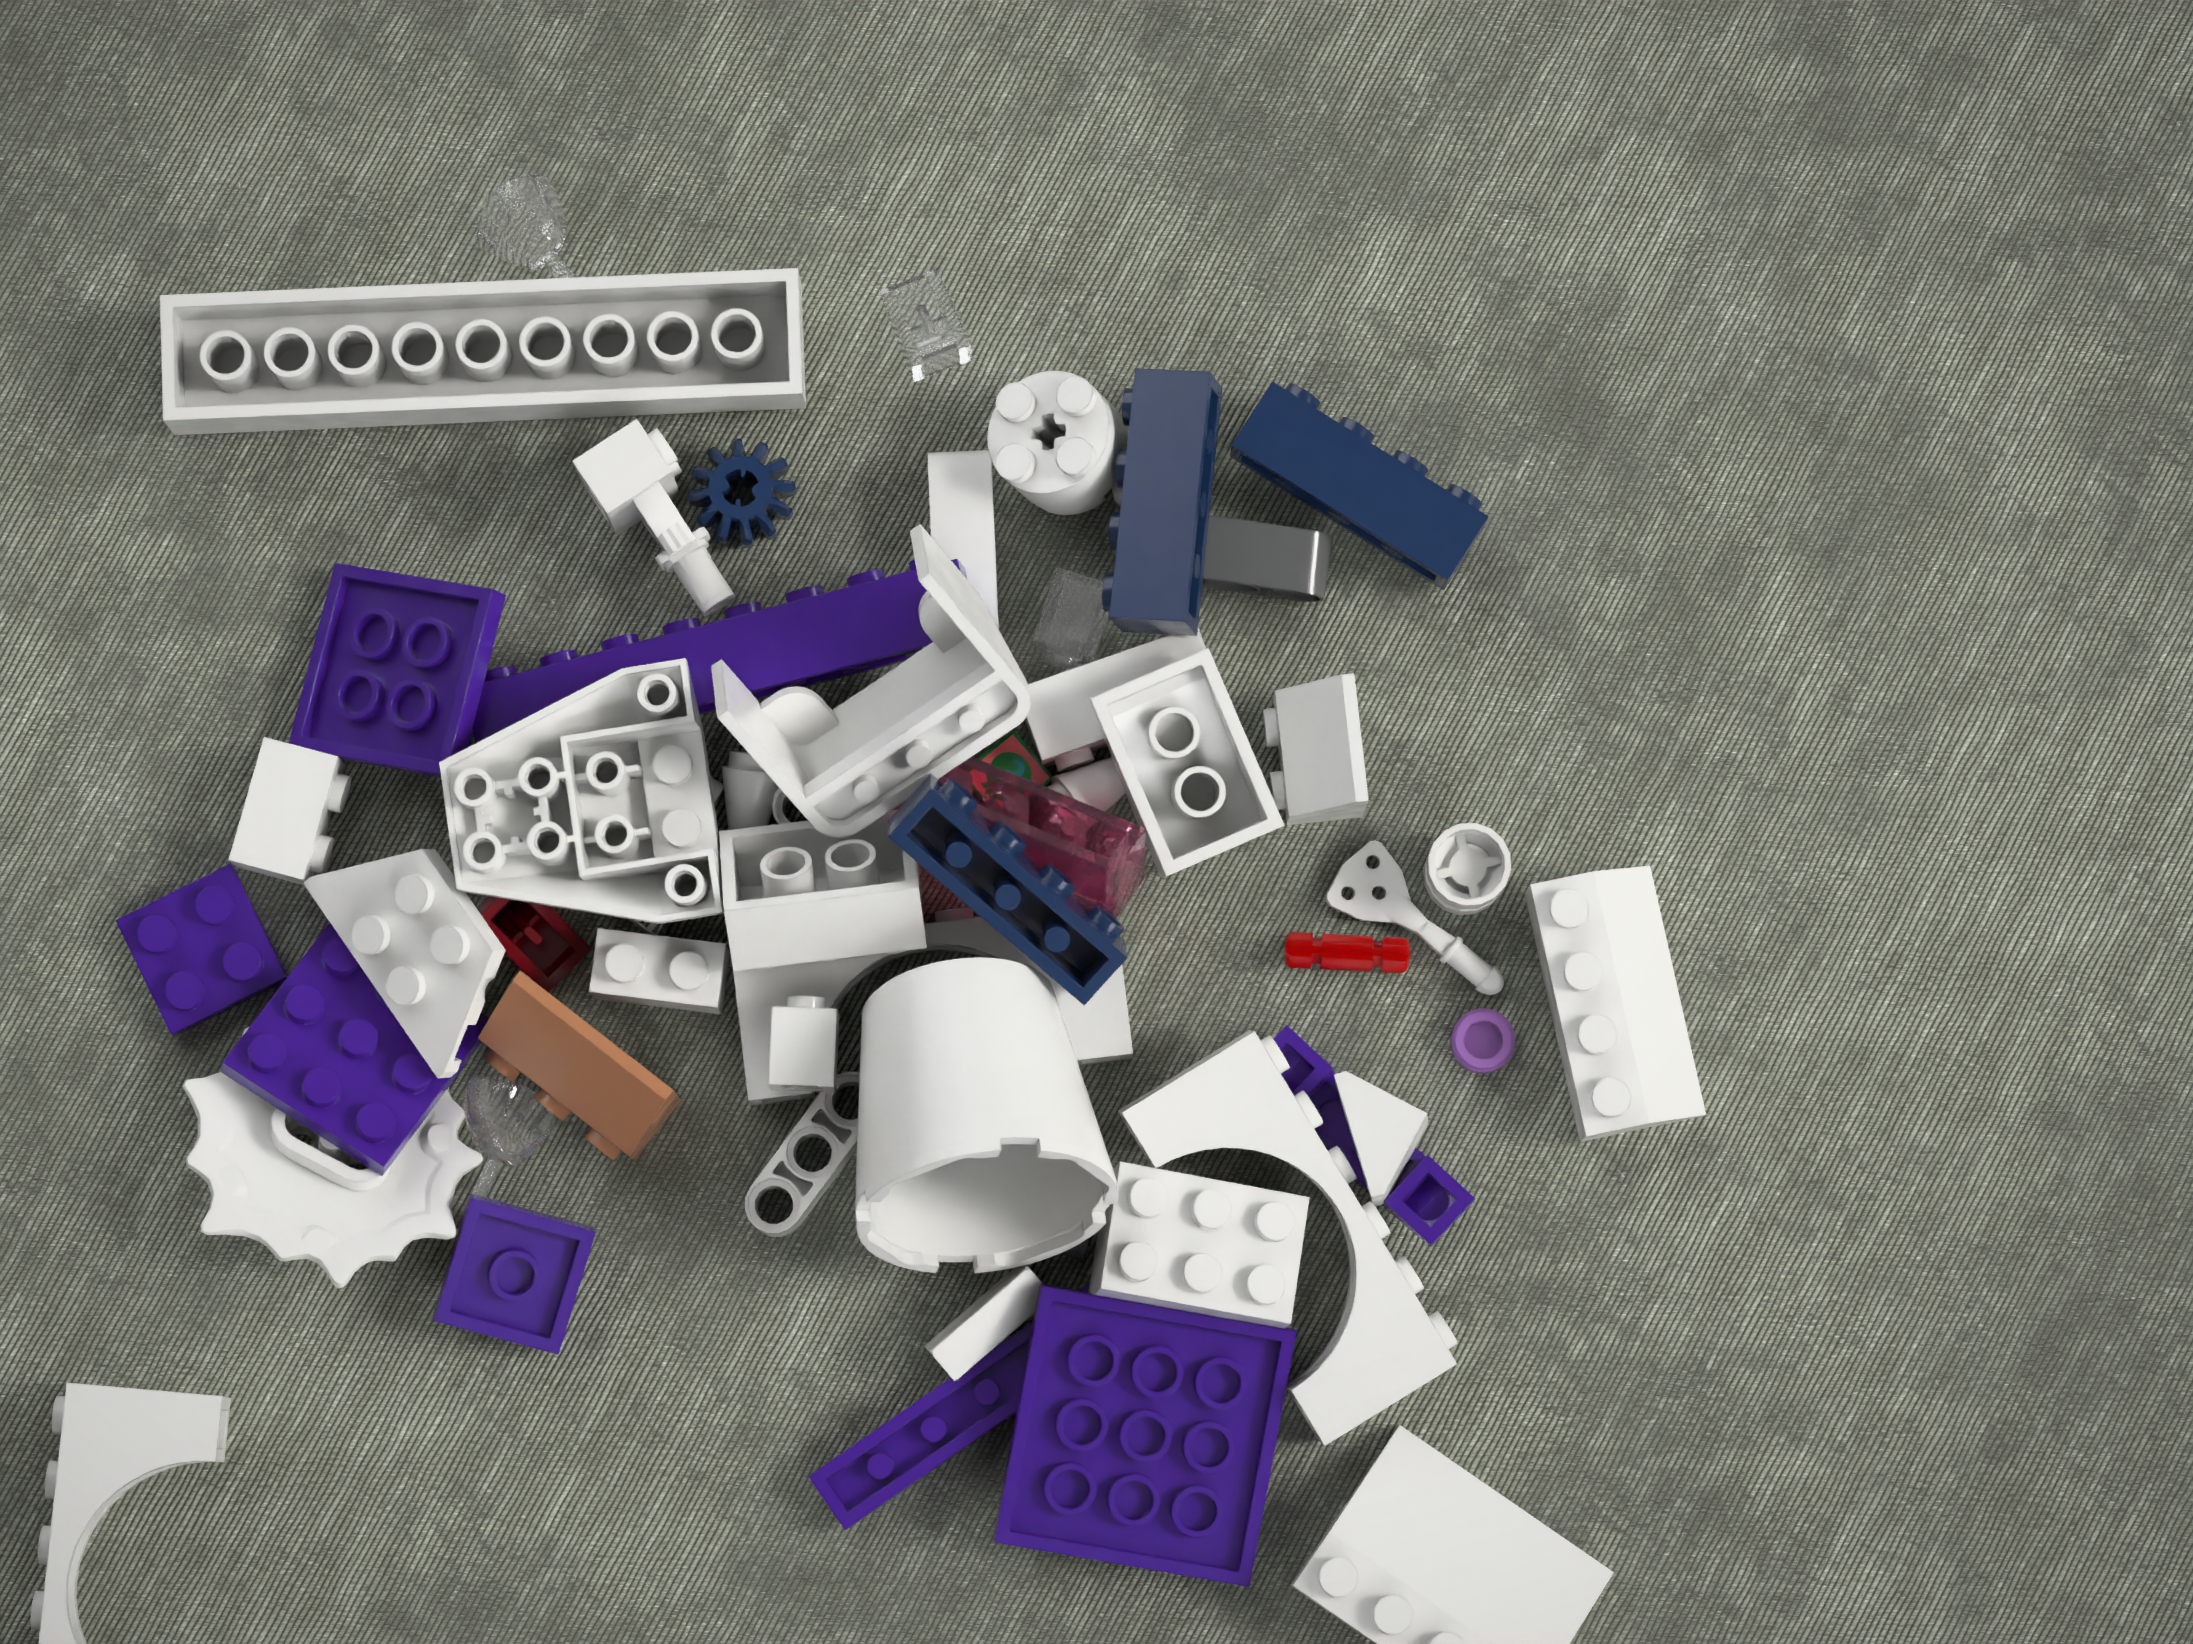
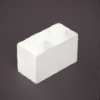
M264 737L228 860L238 868L304 885L303 883L309 877L314 876L315 873L324 874L330 861L334 843L333 837L326 836L332 811L338 813L343 811L351 785V776L343 774L346 765L338 756Z
M597 928L589 992L595 999L722 1014L730 950L724 943Z

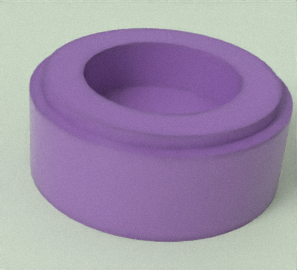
M1480 1008L1469 1011L1457 1021L1451 1032V1052L1457 1063L1467 1071L1476 1074L1495 1072L1503 1067L1513 1054L1515 1048L1513 1027L1506 1017L1495 1010Z

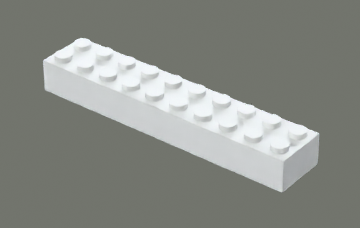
M798 268L160 295L163 421L174 435L806 408L802 284Z

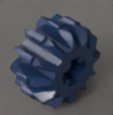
M733 439L731 441L732 458L725 460L720 450L712 447L707 451V454L715 470L712 471L698 466L693 468L691 472L693 479L705 486V488L689 492L688 501L692 506L706 507L696 518L700 528H710L720 521L716 531L718 543L725 545L731 539L734 530L737 529L740 530L742 546L744 548H751L754 543L751 529L760 527L764 536L772 540L777 536V531L769 517L774 516L781 520H790L792 518V508L778 499L789 498L795 495L797 490L794 481L778 480L788 470V464L783 457L774 459L764 465L769 452L767 444L759 442L754 447L751 456L745 457L742 440ZM738 481H743L745 488H748L749 482L755 484L752 488L755 500L746 506H742L740 499L736 500L735 505L729 503L733 498L730 487Z

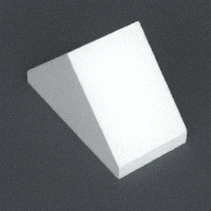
M1344 1071L1334 1075L1335 1083L1372 1203L1376 1207L1384 1204V1200L1392 1193L1428 1126V1115L1426 1112Z

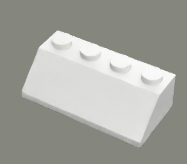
M1650 866L1592 871L1530 884L1525 892V897L1580 1142L1705 1116L1706 1112Z

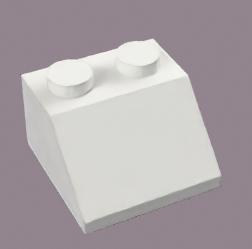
M1354 673L1337 675L1276 690L1273 698L1274 708L1263 709V724L1266 747L1278 746L1281 771L1270 772V788L1277 809H1285L1287 825L1363 817L1369 800Z

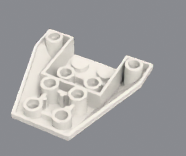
M686 658L621 668L439 762L456 889L458 891L656 924L724 914L720 841L705 737Z

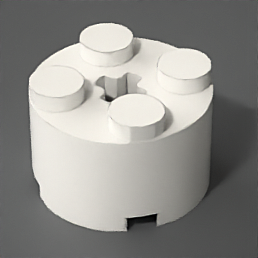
M1064 371L1039 372L1019 382H1013L1003 387L996 397V407L989 422L987 435L989 454L998 473L1030 502L1049 513L1058 515L1080 514L1096 508L1106 499L1103 496L1116 483L1115 465L1119 450H1127L1129 432L1128 426H1124L1122 417L1114 406L1087 380Z

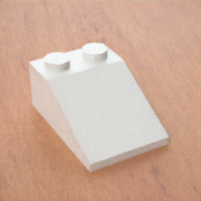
M1209 648L1090 698L1132 811L1160 877L1169 876L1285 826Z

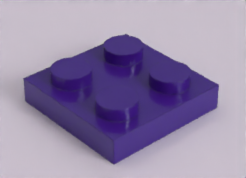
M231 863L115 920L170 1034L174 1037L282 984L288 977L235 867Z
M470 1193L434 1309V1321L559 1354L596 1234L594 1227Z

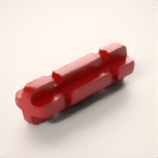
M1291 932L1285 938L1284 962L1289 968L1311 969V964H1320V969L1371 972L1372 967H1381V972L1403 973L1409 966L1410 945L1409 941L1404 937L1383 936L1382 941H1374V936L1322 933L1321 938H1313V933Z

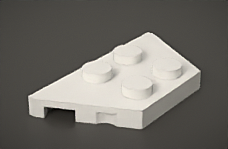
M420 849L309 877L303 884L436 1077H452L458 1071L462 1061L455 1056L468 1025H476L485 1003V989L488 983L495 978L506 950L466 892L456 889L455 877L436 849Z

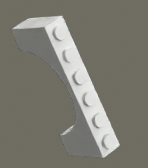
M1099 892L1072 894L1089 910L1098 904L1116 918L1114 901L1101 902ZM955 908L935 912V922L925 924L927 948L908 950L898 954L883 953L842 958L832 962L817 961L784 965L767 970L734 971L748 1101L753 1106L815 1098V1091L771 1090L768 1085L772 1006L787 1007L788 996H816L826 998L825 1008L836 1009L849 991L877 968L895 959L926 951H956L985 958L1006 959L1036 969L1048 978L1052 984L1079 1066L1133 1059L1123 967L1121 965L1093 997L1083 1005L983 918H974L971 908Z
M1248 1030L1118 1110V1113L1147 1161L1154 1168H1158L1173 1159L1202 1150L1241 1148L1259 1151L1279 1158L1298 1169L1314 1183L1332 1206L1343 1230L1349 1257V1287L1345 1307L1338 1326L1324 1350L1305 1371L1286 1386L1317 1440L1326 1446L1457 1365L1449 1349L1458 1343L1441 1314L1436 1311L1428 1316L1415 1294L1423 1290L1424 1286L1405 1256L1394 1261L1382 1239L1391 1233L1377 1208L1371 1201L1361 1206L1348 1184L1357 1179V1176L1340 1148L1335 1146L1327 1150L1315 1131V1128L1323 1124V1120L1304 1090L1294 1096L1282 1077L1281 1073L1288 1070L1290 1066L1276 1042L1270 1035L1260 1040L1255 1031Z
M66 1383L65 1396H56L52 1412V1433L61 1435L58 1461H49L45 1477V1498L54 1500L51 1526H42L38 1542V1563L47 1565L44 1591H35L31 1607V1629L40 1630L38 1644H87L78 1615L77 1579L82 1556L93 1530L103 1515L122 1495L147 1478L165 1470L187 1464L204 1462L224 1463L231 1398L215 1395Z

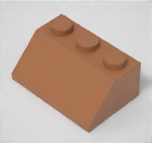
M521 971L511 981L478 1036V1039L490 1048L483 1060L511 1082H514L520 1073L541 1088L533 1099L563 1122L571 1112L591 1127L584 1138L613 1161L621 1152L635 1161L682 1101L672 1088Z

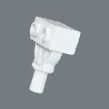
M636 419L572 462L583 486L615 534L618 536L642 521L663 551L655 557L662 571L666 570L668 573L674 571L705 617L709 616L730 603L735 598V594L706 550L709 547L710 535L705 527L691 532L672 502L673 499L681 495L674 478L682 472L676 462L678 461L676 455L658 428L647 434Z

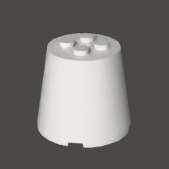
M985 957L958 958L935 962L909 970L892 978L874 991L863 1007L861 1019L855 1222L858 1237L865 1248L876 1257L888 1263L911 1270L936 1273L939 1268V1262H973L974 1273H983L1020 1267L1053 1257L1081 1244L1106 1224L1105 1211L1110 1204H1118L1119 1197L1116 1177L1054 989L1048 978L1036 969L1015 961Z

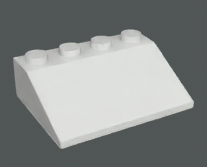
M1399 1425L1290 1586L1374 1644H1570L1614 1572Z

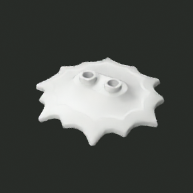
M248 1028L244 1029L242 1036L248 1030ZM221 1072L203 1078L185 1080L183 1088L198 1118V1138L192 1151L186 1158V1164L188 1168L196 1172L207 1182L212 1196L209 1210L200 1225L202 1233L206 1235L243 1236L259 1241L281 1262L308 1259L318 1263L327 1273L334 1286L339 1289L343 1288L353 1274L368 1262H395L404 1247L413 1240L422 1238L448 1240L456 1237L457 1229L452 1212L456 1185L463 1175L482 1163L483 1157L481 1153L467 1147L459 1140L458 1129L466 1114L465 1110L452 1099L449 1087L385 1174L381 1176L369 1167L363 1170L349 1167L352 1164L362 1163ZM296 1134H306L312 1138L314 1143L310 1146L293 1136Z

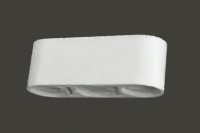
M989 450L928 453L931 537L950 560L958 559L965 567L967 580L979 593L999 630L992 460Z
M846 1071L838 1074L836 1092L819 1093L751 1185L745 1197V1211L749 1221L761 1233L770 1237H783L793 1233L803 1223L856 1151L858 1118L849 1120L840 1117L835 1112L834 1100L843 1088L849 1086L859 1087V1072ZM812 1137L826 1140L832 1149L828 1165L816 1172H808L801 1169L796 1161V1152L799 1145ZM773 1189H782L788 1192L793 1200V1210L790 1216L784 1222L778 1224H769L762 1221L758 1213L760 1198L767 1191Z

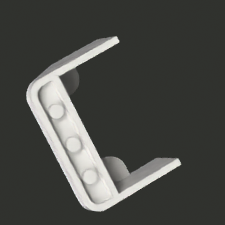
M921 524L910 530L918 580L927 590L919 604L920 623L925 633L933 642L833 710L816 692L798 686L781 689L760 703L722 659L711 666L717 718L813 827L826 836L843 838L860 832L905 802L930 773L939 779L1021 724L1030 710L1031 700L1027 681L982 598Z

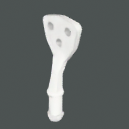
M1376 840L1369 841L1342 864L1326 893V902L1330 907L1360 921L1396 923L1419 935L1440 956L1439 960L1442 963L1447 962L1474 984L1476 986L1475 990L1478 992L1494 995L1502 990L1504 985L1503 976L1495 965L1491 967L1462 943L1463 939L1457 936L1455 938L1427 920L1411 902L1403 872L1381 842ZM1373 856L1377 859L1378 866L1376 869L1368 868L1366 865L1368 857ZM1344 887L1351 888L1353 891V897L1350 900L1344 899L1341 895V890ZM1374 887L1383 889L1384 897L1381 900L1373 897L1372 890Z

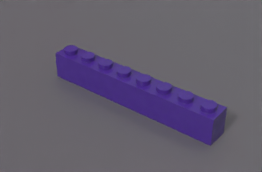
M914 559L908 563L910 571L885 577L884 570L862 572L847 578L848 587L827 593H824L822 586L797 589L785 595L787 603L762 609L761 602L739 604L723 611L725 619L704 625L700 624L699 618L674 621L662 627L664 635L639 641L638 634L613 637L601 642L602 651L581 657H578L576 650H565L548 654L539 659L541 667L517 673L515 666H504L487 670L472 728L475 742H480L621 668L686 658L699 714L701 715L716 711L711 666L721 659L757 700L770 697L777 691L787 687H809L904 662L933 642L923 630L919 618V604L927 590L918 580ZM958 559L951 560L967 579L965 567Z

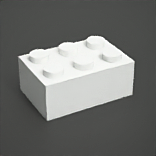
M891 810L860 832L843 838L826 836L816 830L809 821L719 831L723 907L733 972L751 969L767 970L777 966L817 961L832 962L842 958L883 953L898 954L908 950L927 948L918 863L888 838V820L897 810Z
M1119 1162L1113 1168L1118 1188V1204L1109 1205L1105 1211L1106 1224L1097 1234L1089 1292L1098 1296L1283 1329L1291 1324L1310 1197L1125 1162Z

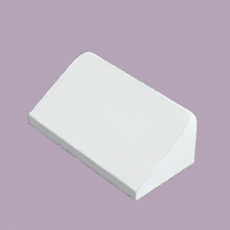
M1027 1265L1013 1268L924 1347L954 1381L958 1380L1035 1313L1039 1286L1042 1284L1041 1281Z

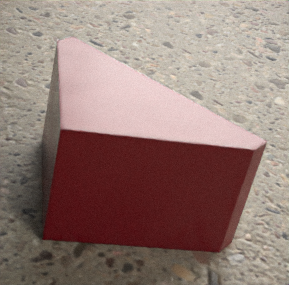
M488 896L477 907V910L505 948V954L548 993L592 949L550 906Z

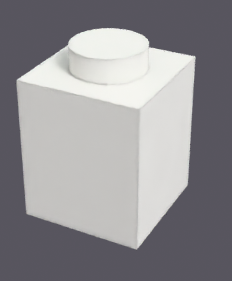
M788 996L787 1007L772 1006L768 1085L771 1090L836 1092L840 1015L837 1009L825 1008L826 998Z

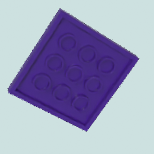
M1040 1284L993 1541L1001 1544L1249 1587L1297 1331L1292 1328L1283 1329Z

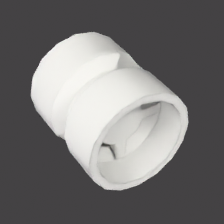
M1477 823L1457 824L1445 830L1433 843L1423 867L1424 886L1431 900L1442 910L1456 915H1474L1489 908L1502 893L1511 873V856L1504 840L1491 828Z

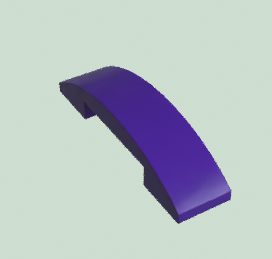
M1286 1025L1273 1038L1290 1066L1281 1075L1294 1096L1303 1090L1308 1095L1323 1120V1124L1315 1128V1131L1327 1150L1335 1146L1340 1148L1357 1176V1179L1354 1181L1369 1194L1337 1091L1334 1069ZM1415 1148L1392 1193L1384 1200L1382 1206L1432 1247L1475 1201V1198L1429 1155L1425 1156Z

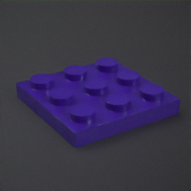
M335 563L289 744L338 756L342 760L441 778L439 762L468 748L506 595L491 588Z
M329 922L222 1062L221 1073L383 1176L482 1042L478 1039V1036L489 1020V1017L480 1013L476 1025L467 1026L455 1056L462 1060L458 1071L452 1077L437 1078Z

